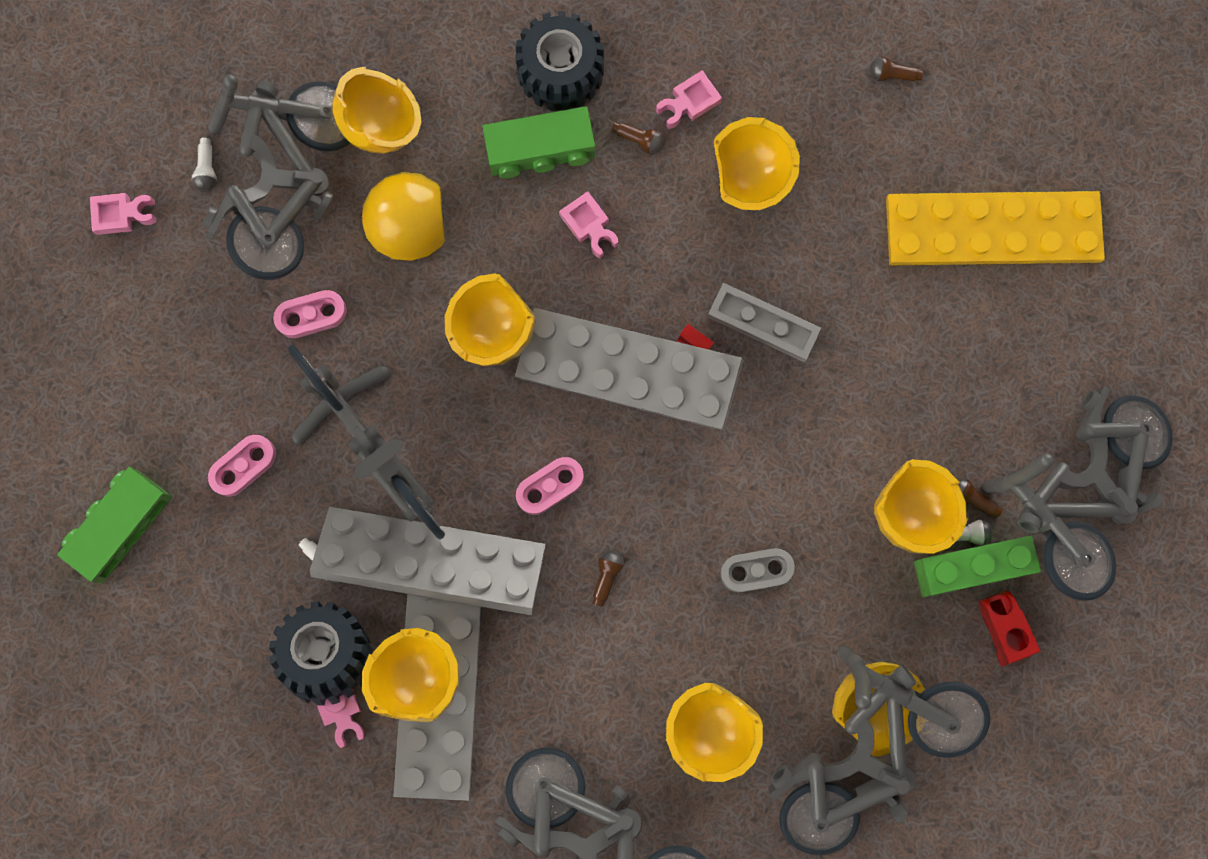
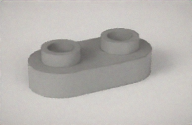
M778 548L734 555L728 558L721 567L720 578L728 590L737 593L785 584L792 578L795 565L793 558L785 550ZM771 561L780 563L781 572L774 575L769 572L768 564ZM740 567L745 571V578L742 581H736L732 577V570L734 568Z

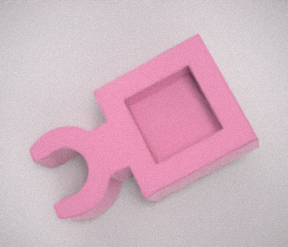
M702 70L673 88V95L676 99H663L657 104L656 112L658 115L665 110H670L674 113V116L666 121V127L672 129L680 123L683 115L687 114L691 121L721 104L722 97Z
M588 191L559 211V216L580 243L588 237L590 238L591 249L596 257L601 259L604 256V252L598 245L602 240H608L614 248L618 247L616 234L610 230L603 229L609 223V218Z
M126 193L90 197L92 231L96 235L132 231V221H138L143 225H152L157 222L156 217L153 214L142 215V209L148 205H155V200L149 195H140L130 202V197Z
M344 694L339 696L340 703L332 705L326 699L325 706L317 705L325 726L336 723L335 741L340 748L347 746L344 740V732L347 729H353L358 740L365 738L364 728L352 718L353 714L362 711L355 694L350 698H347Z

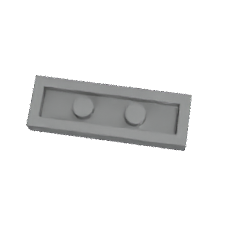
M725 283L722 284L707 316L709 319L804 363L821 330L819 326Z

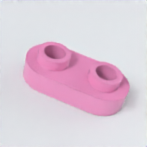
M323 290L281 303L274 312L273 320L276 328L284 336L300 338L337 327L344 321L347 308L339 294L334 291ZM328 305L335 307V311L331 316L323 315L324 307ZM291 316H300L298 325L289 326L288 320Z
M247 436L211 466L208 473L210 487L218 494L227 497L240 494L272 467L276 459L275 446L264 436ZM257 448L263 449V458L259 461H254L252 459L253 451ZM228 472H233L235 474V481L230 485H226L224 483V476Z
M561 457L523 480L516 490V500L519 507L528 514L539 515L578 491L584 479L581 465L572 458ZM562 471L571 472L573 477L569 483L559 481L558 476ZM533 490H538L542 494V498L538 503H531L528 500V494Z

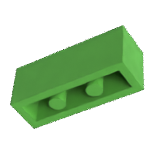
M587 106L482 125L492 176L499 175L502 179L514 178L520 174V171L534 169L535 172L539 173L547 172L554 169L555 165L569 163L570 166H581L588 163L590 158H595V143Z
M130 466L115 475L109 485L111 489L102 500L95 501L86 512V520L78 529H73L66 535L62 541L63 548L57 554L58 557L93 583L103 584L173 497L142 472Z
M1032 535L914 561L922 597L1041 572Z

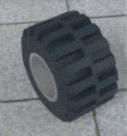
M558 11V16L551 17L549 12L543 14V20L538 21L536 18L530 21V29L524 27L520 33L521 40H517L515 47L518 80L520 86L524 88L525 95L528 98L533 95L534 103L540 107L543 102H547V109L555 111L556 105H562V111L569 110L571 103H575L577 108L583 106L584 97L586 96L591 100L595 96V88H600L602 76H604L603 43H600L598 31H592V24L588 20L581 23L579 15L573 13L571 18L566 17L564 11Z
M319 601L311 602V608L306 609L303 605L295 608L297 614L291 617L288 613L283 618L285 625L282 628L276 626L273 632L277 640L270 641L269 650L274 655L270 656L269 660L270 665L275 669L273 671L274 674L295 696H298L308 704L312 700L318 706H325L326 699L332 705L340 703L339 696L343 694L350 698L355 694L352 688L356 684L362 687V671L369 653H373L372 648L369 646L371 643L369 636L347 609L342 606L338 608L335 603L326 602L325 607H323Z

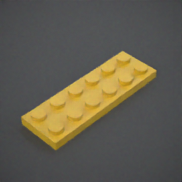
M1100 191L888 194L886 197L889 265L1101 263L1105 260Z

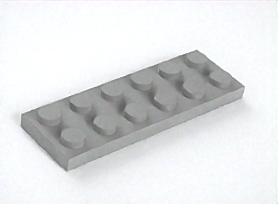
M534 308L535 328L530 343L521 353L515 373L516 378L721 431L725 430L744 361L741 357Z
M329 507L310 567V574L314 578L532 615L545 553V544L440 526L445 533L444 538L438 539L422 522H410L409 520Z
M407 594L405 629L421 628L437 633L450 645L459 666V687L452 705L438 719L431 722L399 719L393 797L470 800L482 609L480 606Z

